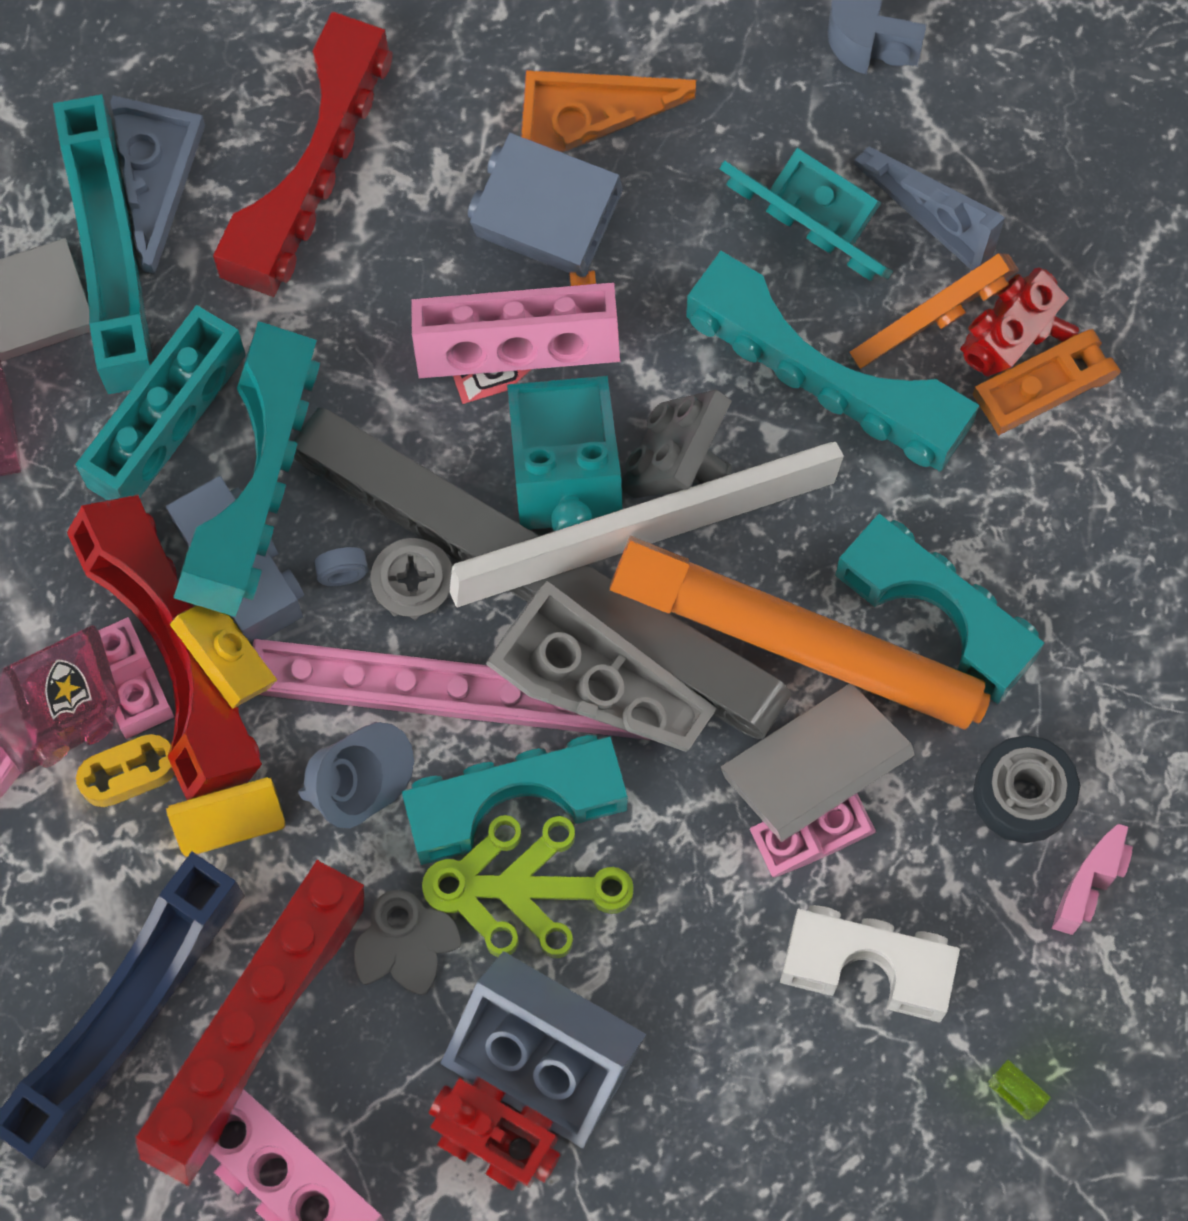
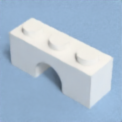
M812 905L809 906L808 911L797 909L780 983L833 996L838 986L842 968L853 961L868 960L879 965L889 978L890 995L886 1009L941 1022L947 1013L960 948L947 945V938L930 932H916L915 937L893 932L894 926L892 924L877 919H862L861 924L840 919V912L828 907Z

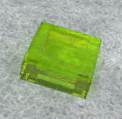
M1009 1059L988 1081V1086L1026 1120H1031L1051 1099L1045 1091Z

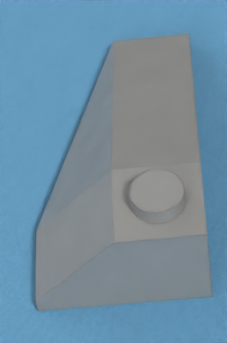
M548 581L529 600L486 662L487 666L529 697L685 752L691 748L717 709Z

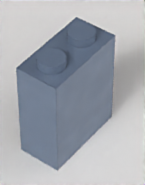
M509 132L504 146L497 145L490 157L487 172L491 175L484 191L477 190L469 205L468 218H471L470 224L476 237L567 273L576 272L578 276L585 277L622 194L623 188L620 176Z

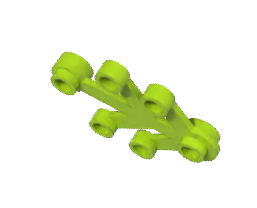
M508 815L496 817L489 825V835L461 861L444 859L433 864L425 873L422 882V890L427 903L433 909L445 912L446 914L459 912L485 939L487 949L492 955L499 957L503 951L512 955L518 947V934L510 923L504 921L497 922L477 898L500 899L540 940L542 951L547 956L556 959L566 956L571 951L573 946L572 932L565 924L553 922L531 899L592 900L596 908L601 912L617 914L624 911L630 905L634 889L632 879L628 873L617 867L601 869L594 877L533 876L557 852L566 851L573 845L575 841L574 825L563 816H555L547 820L543 826V835L500 876L479 874L501 851H510L516 848L521 841L520 825L515 818ZM507 825L515 830L514 837L509 841L498 840L495 837V832L500 826ZM556 826H562L568 830L569 836L563 842H554L549 837L550 830ZM446 877H454L459 881V887L455 892L447 894L439 889L440 882ZM610 879L617 880L622 885V891L616 896L606 895L601 889L605 881ZM498 931H506L512 936V941L505 948H497L491 942L493 935ZM552 932H561L567 938V942L560 949H552L546 944L547 936Z

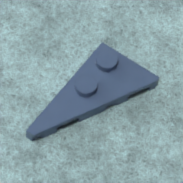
M112 96L110 103L116 124L117 141L123 162V173L133 216L137 249L140 254L143 271L155 274L205 128L203 116L199 114Z
M870 146L855 159L854 165L971 270H974L993 257L1005 220L1000 213Z

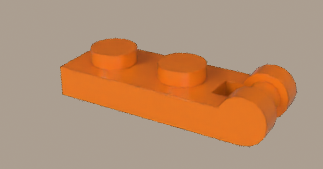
M1089 329L975 386L972 395L999 436L1093 387L1097 388L1109 383L1119 375L1121 370L1113 358L1105 357L1099 348L1102 341L1093 329ZM1074 359H1083L1088 368L1080 371Z

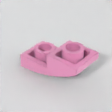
M129 617L81 638L97 679L106 694L118 725L126 739L174 718L170 705Z
M857 793L783 842L776 837L764 822L750 828L770 874L774 878L815 862L876 833Z
M1117 824L1100 840L1084 860L1062 897L1052 929L1073 935L1082 924V921L1091 922L1099 891L1091 889V886L1107 890L1116 879V876L1124 878L1133 849L1132 846L1124 844L1128 831L1127 826Z

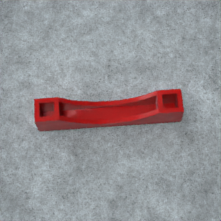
M331 11L313 48L317 76L321 87V101L318 122L310 144L296 167L277 187L255 203L233 213L213 254L221 279L271 297H275L281 282L287 283L291 279L297 260L295 253L301 240L307 241L312 235L316 223L315 211L321 199L327 200L335 184L336 173L334 171L340 158L346 159L349 156L355 140L354 129L359 118L365 119L368 116L373 104V89L378 78L384 79L387 76L392 63L393 53L388 50L385 29Z
M138 495L82 505L70 525L67 535L85 575L109 590L131 609L150 632L164 657L170 674L176 714L174 736L167 758L186 800L248 783L262 766L259 747L255 739L248 735L239 715V707L231 708L170 626L177 615L194 606L191 603L174 598L178 584L176 568L171 558L166 556L160 544L154 519L149 513H146Z
M316 860L135 1137L140 1160L189 1187L219 1140L239 1096L278 1028L311 981L337 954L363 913L364 884Z

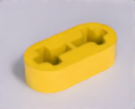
M149 734L95 754L84 760L79 766L76 774L77 787L84 798L92 805L108 807L163 786L175 775L167 758L171 745L162 736ZM154 749L158 756L166 755L159 760L160 769L151 772L147 766H140L131 770V768L141 765L146 761L145 753L149 750ZM104 769L108 776L124 771L123 774L108 780L110 789L105 792H100L96 786L89 787V785L96 781L95 773L99 770Z

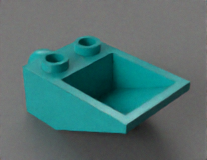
M608 376L507 384L520 525L528 530L553 528L555 532L622 510L621 472Z

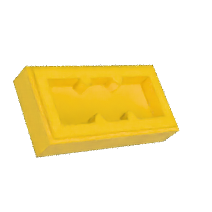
M197 605L177 615L171 622L170 626L232 709L267 691L277 681V678L229 615Z

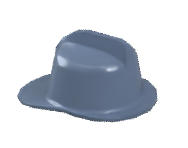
M375 722L363 726L337 743L319 749L310 758L305 770L304 787L298 791L299 796L302 800L311 802L312 806L318 809L325 820L333 826L347 829L355 827L393 803L402 794L401 791H405L413 772L414 756L412 745L405 733L393 724Z

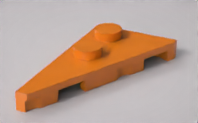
M526 70L521 137L563 153L695 99L696 80Z
M998 253L849 353L858 367L862 369L937 323L940 329H943L966 314L962 307L978 296L984 302L1009 286L1006 279L1017 273L1019 269L1009 254Z

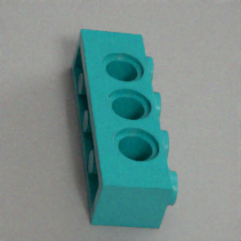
M198 305L193 308L75 465L88 489L106 500L138 495L140 498L246 357L237 328Z

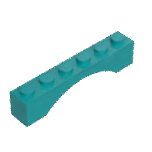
M100 94L53 103L83 254L89 301V326L96 368L107 393L114 394L132 390L154 359L113 123L103 95Z
M722 250L688 294L686 318L690 320L693 327L700 333L709 337L716 335L732 345L733 350L743 359L753 363L758 361L772 369L778 379L792 388L801 387L816 396L824 408L835 414L844 413L856 420L868 435L881 441L889 440L902 448L905 455L920 466H931L941 472L973 426L980 405L937 379L907 381L879 378L851 370L825 357L806 343L785 321L771 298L764 276Z
M258 321L237 386V391L248 410L255 434L256 462L253 478L234 502L217 516L195 528L174 594L175 599L236 617L243 598L253 600L262 573L261 569L253 567L255 556L257 554L265 557L274 530V526L265 524L268 512L278 513L286 488V484L277 481L280 470L289 472L298 445L297 442L289 440L292 429L301 431L309 406V402L300 399L303 389L312 391L320 367V362L311 360L317 340Z

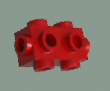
M1034 268L1026 277H1022L1020 274L1013 276L1007 281L1009 286L997 293L999 298L995 302L994 308L983 311L969 325L968 330L970 333L959 349L963 352L965 361L976 371L982 372L985 377L1012 368L1032 343L1039 345L1048 336L1064 342L1079 334L1078 326L1055 316L1069 297L1059 288L1057 280L1047 270Z
M478 1076L472 1085L459 1078L453 1088L445 1085L441 1089L429 1111V1114L435 1117L430 1128L442 1135L437 1143L438 1147L463 1162H466L470 1153L490 1165L485 1175L511 1191L515 1190L519 1182L530 1188L535 1179L543 1183L547 1181L561 1157V1153L553 1149L558 1138L549 1132L553 1121L524 1105L520 1114L501 1103L506 1093ZM517 1139H525L531 1146L530 1155L523 1160L514 1159L510 1154V1146Z

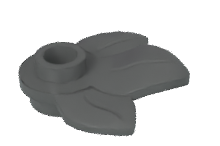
M392 890L384 893L375 901L370 916L371 926L356 940L354 964L357 975L364 985L371 984L391 972L393 978L402 987L412 993L425 995L432 987L437 976V953H447L460 948L459 932L455 922L445 912L423 908L420 900L408 891ZM395 910H403L408 914V921L401 927H394L388 922L390 914Z

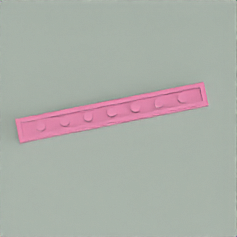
M254 639L253 648L277 678V681L270 689L259 694L262 696L651 740L529 697L487 665Z

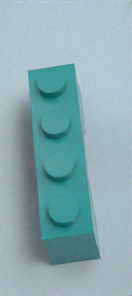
M878 514L839 557L835 576L874 607L895 599L914 598L929 602L945 612L956 626L960 636L961 658L957 670L984 680V692L990 694V699L997 704L1002 701L1036 661L1045 642L1038 638L1039 633L1032 624L1021 617H1011L997 606V600L986 588L978 584L970 585L956 574L954 565L945 556L937 552L929 553L915 542L913 533L899 521L892 520L890 522L881 514Z
M585 735L575 738L567 743V748L549 753L543 748L528 750L518 754L515 757V762L496 767L493 762L478 763L466 768L463 771L464 775L443 780L442 776L425 777L411 784L412 789L401 791L420 865L469 853L473 849L476 832L484 817L494 807L512 798L532 796L549 800L561 807L575 824L627 811L628 796L611 736L598 740L596 735Z

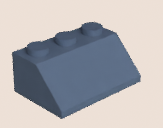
M503 951L477 981L440 1064L472 1083L477 1076L506 1093L502 1101L519 1111L526 1105L553 1121L551 1130L584 1148L624 1080L646 1034Z

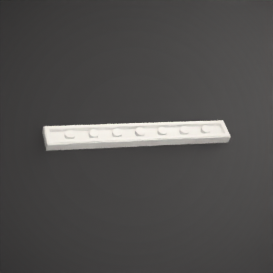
M829 442L690 487V489L681 490L456 563L452 566L450 595L457 608L621 554L630 535L652 544L834 484L844 455L836 442Z

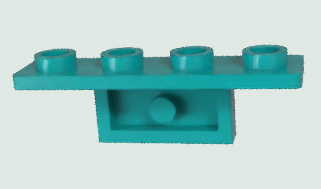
M796 148L771 189L725 160L721 164L719 169L731 176L726 183L728 187L750 201L755 193L770 202L766 210L767 213L789 227L797 220L810 229L806 239L829 254L832 253L835 247L839 248L851 256L846 265L866 279L872 281L876 274L889 279L892 275L893 270L854 245L881 202L801 149Z

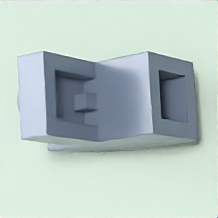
M832 0L828 40L832 51L843 64L863 74L868 72L870 58L883 60L885 63L893 66L911 65L918 67L927 24L879 16L882 0Z

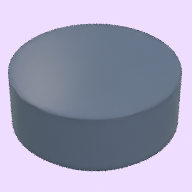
M356 547L330 550L319 555L314 560L317 580L326 586H343L354 583L365 577L369 570L365 551Z

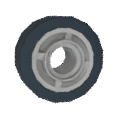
M1025 735L1008 738L991 749L976 774L973 797L977 813L990 830L1006 840L1030 843L1045 840L1061 830L1078 803L1080 781L1075 764L1062 748L1048 739ZM1022 779L1030 781L1037 788L1039 797L1034 799L1023 798L1016 792L1013 782Z

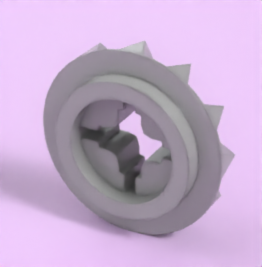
M419 538L398 540L384 548L375 559L370 575L372 591L378 604L389 610L394 617L401 615L416 620L421 615L430 612L436 613L439 606L447 598H450L452 564L446 553L430 541ZM414 561V567L417 569L419 577H427V581L418 583V590L415 591L416 596H411L406 583H398V579L407 577V570L410 569L409 562Z

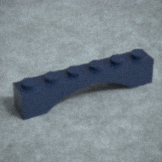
M191 851L159 894L134 944L103 991L60 1044L20 1081L0 1108L1 1140L45 1169L244 898V893L234 879Z

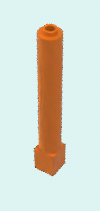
M631 535L610 583V590L665 613L670 614V612H673L963 730H966L971 722L979 724L990 703L991 695L984 692V680L691 563L688 558Z

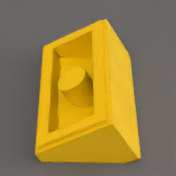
M268 777L169 805V808H166L167 816L179 848L185 857H188L191 851L196 854L204 853L276 832L286 826L278 792L272 779Z

